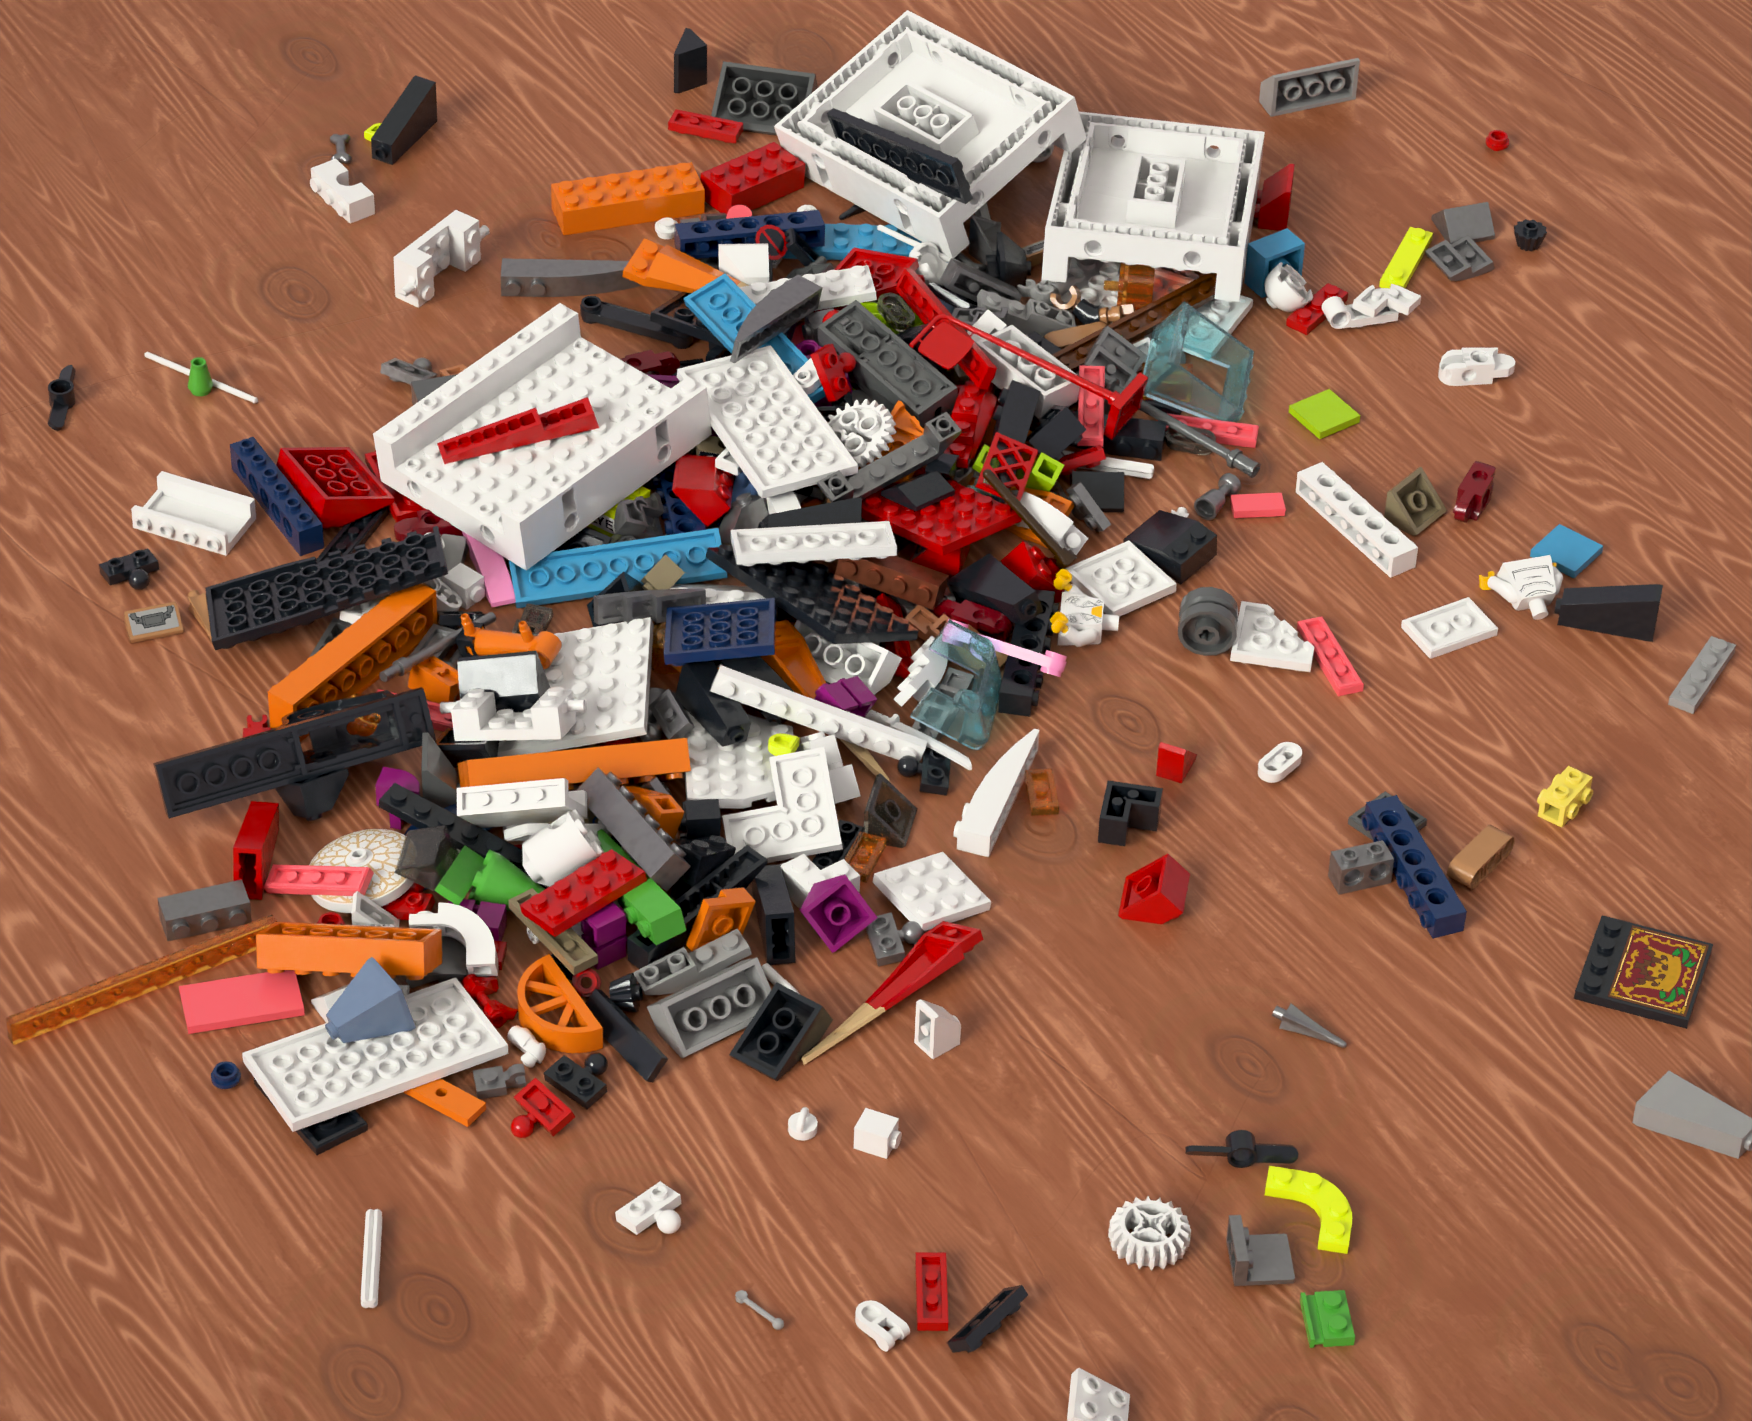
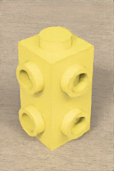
M1568 766L1561 774H1557L1548 789L1541 791L1537 803L1540 804L1538 816L1560 827H1563L1569 819L1573 820L1579 808L1583 804H1588L1593 795V789H1591L1593 777Z

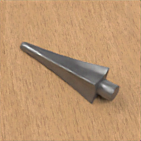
M1292 1003L1287 1010L1276 1006L1272 1013L1273 1017L1282 1021L1279 1029L1314 1037L1342 1048L1347 1046L1344 1040L1320 1026Z

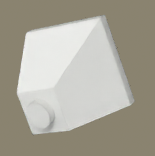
M718 244L719 271L747 285L769 282L768 244Z

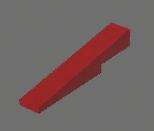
M586 397L542 414H538L535 407L439 442L437 445L444 464L597 429L599 426L590 401Z

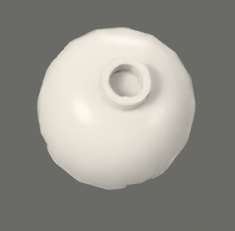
M1280 262L1266 277L1264 283L1267 295L1266 301L1274 309L1278 308L1285 312H1294L1306 306L1313 299L1311 289L1308 292L1306 291L1304 285L1307 282L1294 268L1288 264L1282 267L1283 263Z

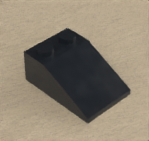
M1162 510L1156 512L1123 539V543L1127 541L1133 543L1163 572L1180 585L1217 555V535L1199 521Z
M720 836L673 839L670 843L671 845L676 843L686 853L683 858L691 867L678 880L691 887L695 886L731 858L736 850V847L726 843V839Z
M776 982L729 1055L767 1077L778 1081L802 1059V1056L819 1043L833 1019L823 1006Z

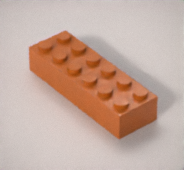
M690 162L551 184V204L564 236L659 221L666 217L679 218L704 214L705 190L693 163Z
M275 922L256 934L257 968L267 969L268 973H283L285 970H295V974L307 975L311 974L312 971H322L324 976H337L342 972L350 973L351 977H355L365 962L373 957L391 978H395L396 975H405L408 980H421L442 964V929Z

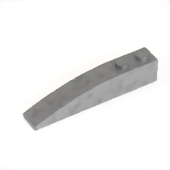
M502 258L501 296H581L626 290L643 285L622 277L623 270L629 261Z
M796 275L792 279L786 280L778 288L771 290L767 296L758 302L742 323L734 342L730 362L736 363L818 309L823 287L800 275Z

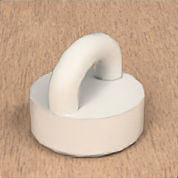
M803 1107L800 1112L791 1115L788 1119L789 1135L797 1140H809L817 1134L818 1121L814 1115L809 1113L807 1107Z

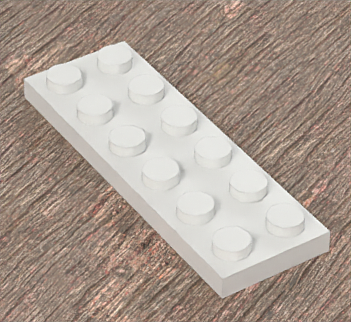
M857 265L848 269L829 270L825 273L805 274L802 276L823 287L818 309L816 310L849 305L855 300L859 303L877 300L868 265ZM782 278L767 283L758 282L739 288L757 305L771 290L778 288L786 280L790 279Z
M890 521L731 530V543L737 565L753 566L758 563L777 565L782 562L795 561L806 563L812 560L831 562L836 559L849 558L851 560H859L865 557L884 559L889 556H897V545Z

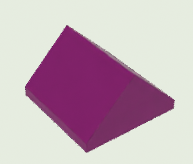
M845 874L814 883L800 908L801 913L832 953L878 918Z

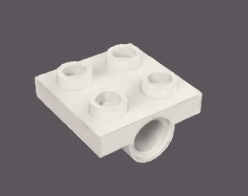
M1077 1368L1071 1374L1067 1421H1128L1130 1394L1081 1368Z

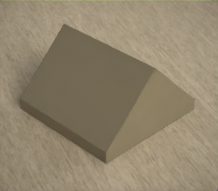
M1419 467L1387 492L1384 517L1395 527L1412 536H1416L1444 514L1447 509L1423 468Z

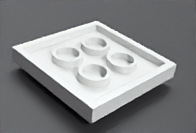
M1130 541L1066 568L1072 575L1071 582L1084 594L1104 601L1103 612L1105 614L1119 615L1120 617L1176 592L1177 583Z
M944 852L874 873L873 883L909 921L917 922L924 932L931 930L943 921L952 923L990 910L991 900Z

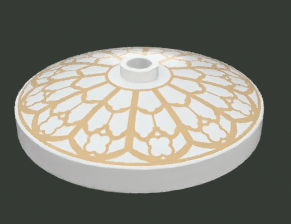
M368 829L353 832L332 841L315 855L309 866L370 867L374 874L365 896L382 907L402 896L413 885L419 874L420 860L415 845L405 835L387 829ZM311 895L320 906L328 910L352 913L353 896Z

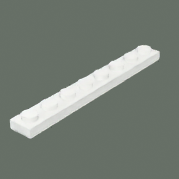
M720 665L710 691L817 731H824L828 735L835 734V737L897 760H900L903 756L910 755L919 762L926 749V740Z

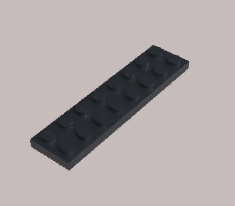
M833 108L827 113L836 138L849 143L900 171L917 184L922 183L932 190L964 204L973 199L970 192V184L965 178L962 170L963 165L958 158L864 121L847 112Z

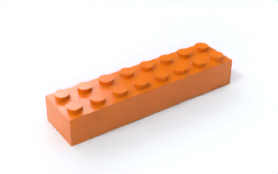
M421 583L390 594L369 612L363 614L350 627L344 629L340 635L331 642H328L316 654L310 656L297 669L291 671L278 684L272 686L268 691L271 729L281 726L282 717L291 712L328 701L357 697L380 678V672L391 667L394 661L401 657H407L412 653L433 624L438 625L436 590ZM309 734L299 736L300 742L308 737Z
M687 738L474 759L458 763L460 788L565 778L568 780L569 791L574 789V785H579L580 787L597 768L601 769L605 774L611 771L621 780V785L629 784L628 779H633L634 784L647 783L656 778V776H660L661 781L677 780L683 778V773L691 771Z

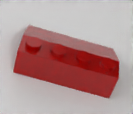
M350 447L280 448L276 466L321 521L325 529L344 526L394 503L395 498Z

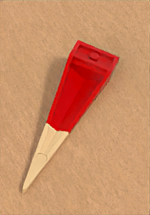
M943 921L923 934L898 967L865 1003L830 1035L802 1056L803 1064H807L965 959L963 953L970 952L976 944L984 940L981 930Z

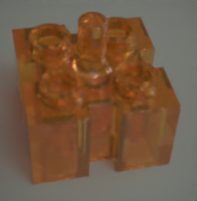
M1121 263L1119 281L1105 280L1103 289L1118 291L1117 306L1134 304L1135 310H1138L1152 303L1155 268L1148 265H1127Z

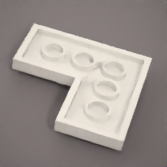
M824 747L769 757L777 806L722 816L726 841L728 844L736 847L735 854L748 845L767 858L768 863L793 859L803 854L809 856L843 849Z

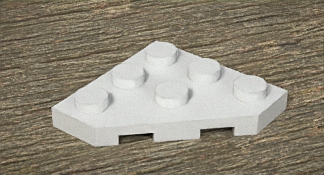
M1241 601L1237 622V637L1232 646L1230 661L1310 672L1314 646L1309 641L1304 642L1297 636L1298 632L1285 620L1280 621L1274 615V610L1269 605Z

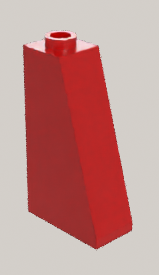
M251 801L233 846L234 881L242 879L249 899L262 900L265 889L263 887L268 878L279 831V803Z

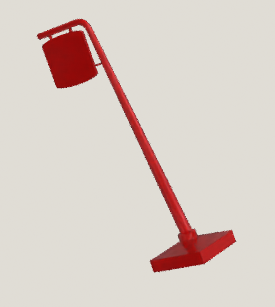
M947 314L934 317L909 344L913 348L918 342H921L918 352L946 370H950L969 353L974 345V340L970 337L976 334L1108 400V404L1111 407L1104 435L1111 440L1140 409L1148 381L1147 376L1139 373L1121 394L1117 391L1112 392ZM946 319L972 332V334L968 337L946 322H942L938 326L934 325L939 320ZM933 327L934 329L924 338V340H921L923 336Z

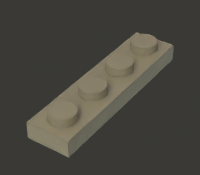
M533 888L508 900L509 909L573 975L598 964V955L572 928L554 937L522 914L520 904L538 894Z

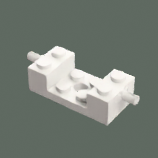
M458 210L452 212L393 257L395 297L418 308L429 301L435 292L434 276L449 265L466 272L481 260L480 242L481 239L490 234L489 228L486 225L479 228V220Z
M563 687L549 688L531 709L524 710L523 712L503 709L496 713L494 692H484V689L480 688L469 690L459 701L440 703L441 714H452L455 741L562 739L577 722L576 711H585L587 708L585 699L574 700L573 690H564Z

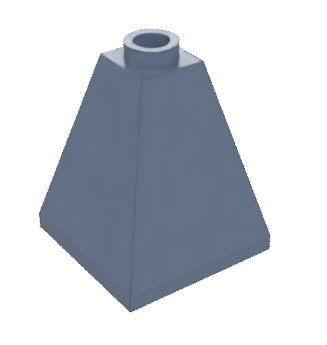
M373 957L365 962L326 1014L328 1023L325 1024L330 1037L333 1040L339 1038L342 1043L381 1037L402 1031L408 1032L416 1028L402 989Z

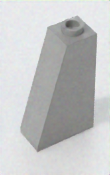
M1668 1071L1636 1102L1632 1123L1639 1127L1737 1159L1747 1150H1752L1751 1117L1671 1071Z

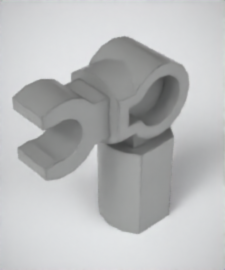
M1068 273L1066 282H1049L1042 285L1040 283L1036 284L1032 279H1026V286L1019 284L1017 289L1022 297H1031V299L1044 301L1052 306L1051 293H1057L1062 296L1069 291L1072 285H1076L1074 276Z

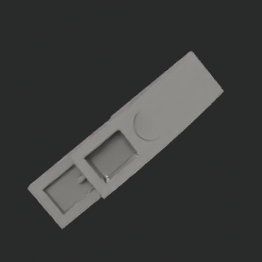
M983 289L977 295V306L985 307L986 310L991 312H1000L1001 307H1009L1005 324L1007 327L1013 325L1027 335L1035 331L1039 335L1045 336L1052 331L1076 327L1074 314L1065 309L1050 306L1044 301L1030 298L1027 304L1023 305L1017 300H1010L1001 297L995 292H988Z
M737 928L690 953L683 947L633 973L637 983L641 984L645 995L672 994L726 969V967L750 956L752 953L749 945Z

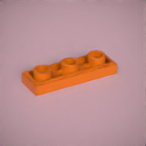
M441 1078L403 1092L466 1127H469L486 1111V1102Z

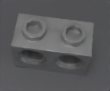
M1383 840L1331 851L1328 877L1339 895L1390 884L1394 858Z

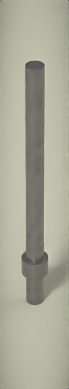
M489 612L473 622L484 623L486 627L496 621V615L493 612ZM462 628L407 658L401 657L394 661L391 667L380 672V679L386 682L397 675L403 676L410 672L413 666L455 644V639Z

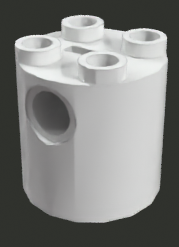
M577 809L571 812L568 811L522 843L523 867L535 883L550 887L555 882L565 878L578 868L605 853L600 846V840L592 830L588 831L584 825L585 821Z

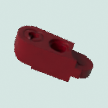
M652 350L627 355L625 358L620 359L644 374L672 376L680 367L678 358L669 351L654 354Z
M1479 461L1473 463L1458 487L1457 500L1453 510L1455 520L1467 523L1469 519L1477 521L1491 500L1494 486L1493 478L1496 470L1494 466Z
M428 509L417 511V517L402 519L394 525V536L398 541H403L407 537V533L414 531L422 535L429 532L433 533L434 526H438L441 536L442 534L463 536L461 530L433 514Z
M949 599L943 600L934 609V615L937 618L945 614L952 620L969 624L984 636L1003 642L1013 631L1010 620L1003 613L968 600H964L961 604Z

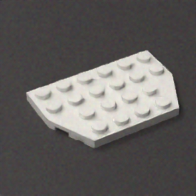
M685 710L695 726L683 737L687 738L691 768V771L685 772L686 800L719 799L720 808L737 809L751 807L753 801L764 798L767 802L777 800L769 757L775 755L768 751V740L775 734L793 735L792 726L779 725L774 721L770 723L767 719L747 714L751 720L747 741L722 747Z

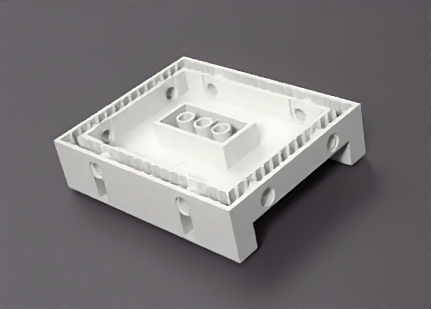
M908 10L774 126L781 147L805 163V177L922 242L935 244L938 251L950 258H955L970 244L963 223L1047 147L1053 144L1071 153L1087 139L1074 96ZM833 108L847 112L864 121L958 158L963 165L962 170L965 178L970 184V192L973 199L964 204L942 195L922 183L917 184L900 171L849 143L836 138L827 113Z
M1079 112L1087 139L1073 152L1069 153L1066 150L1063 152L1045 227L1042 280L1066 282L1072 257L1079 260L1095 259L1105 263L1113 261L1127 265H1148L1152 268H1174L1178 271L1193 270L1203 274L1217 273L1215 299L1222 300L1223 302H1239L1246 265L1247 248L1250 242L1257 192L1260 184L1265 132ZM1114 135H1121L1123 138H1116ZM1211 145H1215V146H1217V147H1219V148H1218V149H1213V148H1211L1210 146H1211Z
M561 303L373 433L380 479L383 483L425 509L432 511L433 514L443 518L451 525L526 571L712 435L706 386L690 377H686L671 389L582 338L578 313ZM586 397L590 401L599 426L597 429L444 464L437 445L439 442L535 407L538 414H542Z

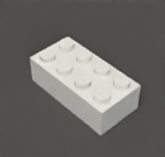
M1013 325L991 334L1074 373ZM984 338L975 342L997 367L995 377L991 382L1001 390L1003 387L1008 389L1011 381L1014 380L1041 391L1034 412L1037 418L1042 417L1054 405L1068 407L1077 402L1080 386Z

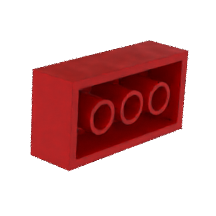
M769 143L702 172L700 181L705 190V202L720 213L728 214L729 209L735 205H744L752 211L804 188L805 163L777 143Z

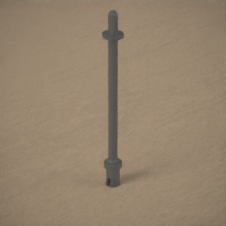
M1115 377L1110 381L1105 379L1104 388L1112 392L1117 391L1120 394L1124 390L1119 387V379ZM1142 400L1139 410L1158 421L1167 422V426L1223 457L1226 459L1227 466L1231 469L1237 468L1251 478H1254L1259 472L1261 464L1243 455L1242 450L1238 448L1229 450Z

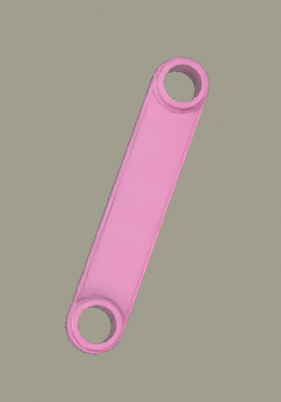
M949 618L947 623H945L942 632L943 640L963 645V642L967 641L1041 665L1040 671L1061 677L1062 672H1064L1067 656L1048 650L1043 655L969 631L968 624Z

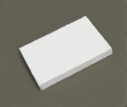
M1469 597L1402 620L1401 628L1430 659L1494 637L1498 633V627Z

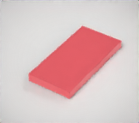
M285 970L283 973L264 972L179 986L188 1034L305 1015L295 970Z

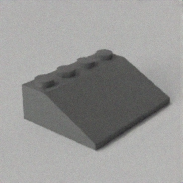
M723 61L711 116L742 122L743 131L777 135L774 126L818 88L816 74Z

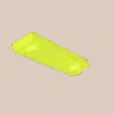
M1410 227L1380 279L1379 287L1390 289L1391 284L1406 288L1432 241V232L1421 228Z

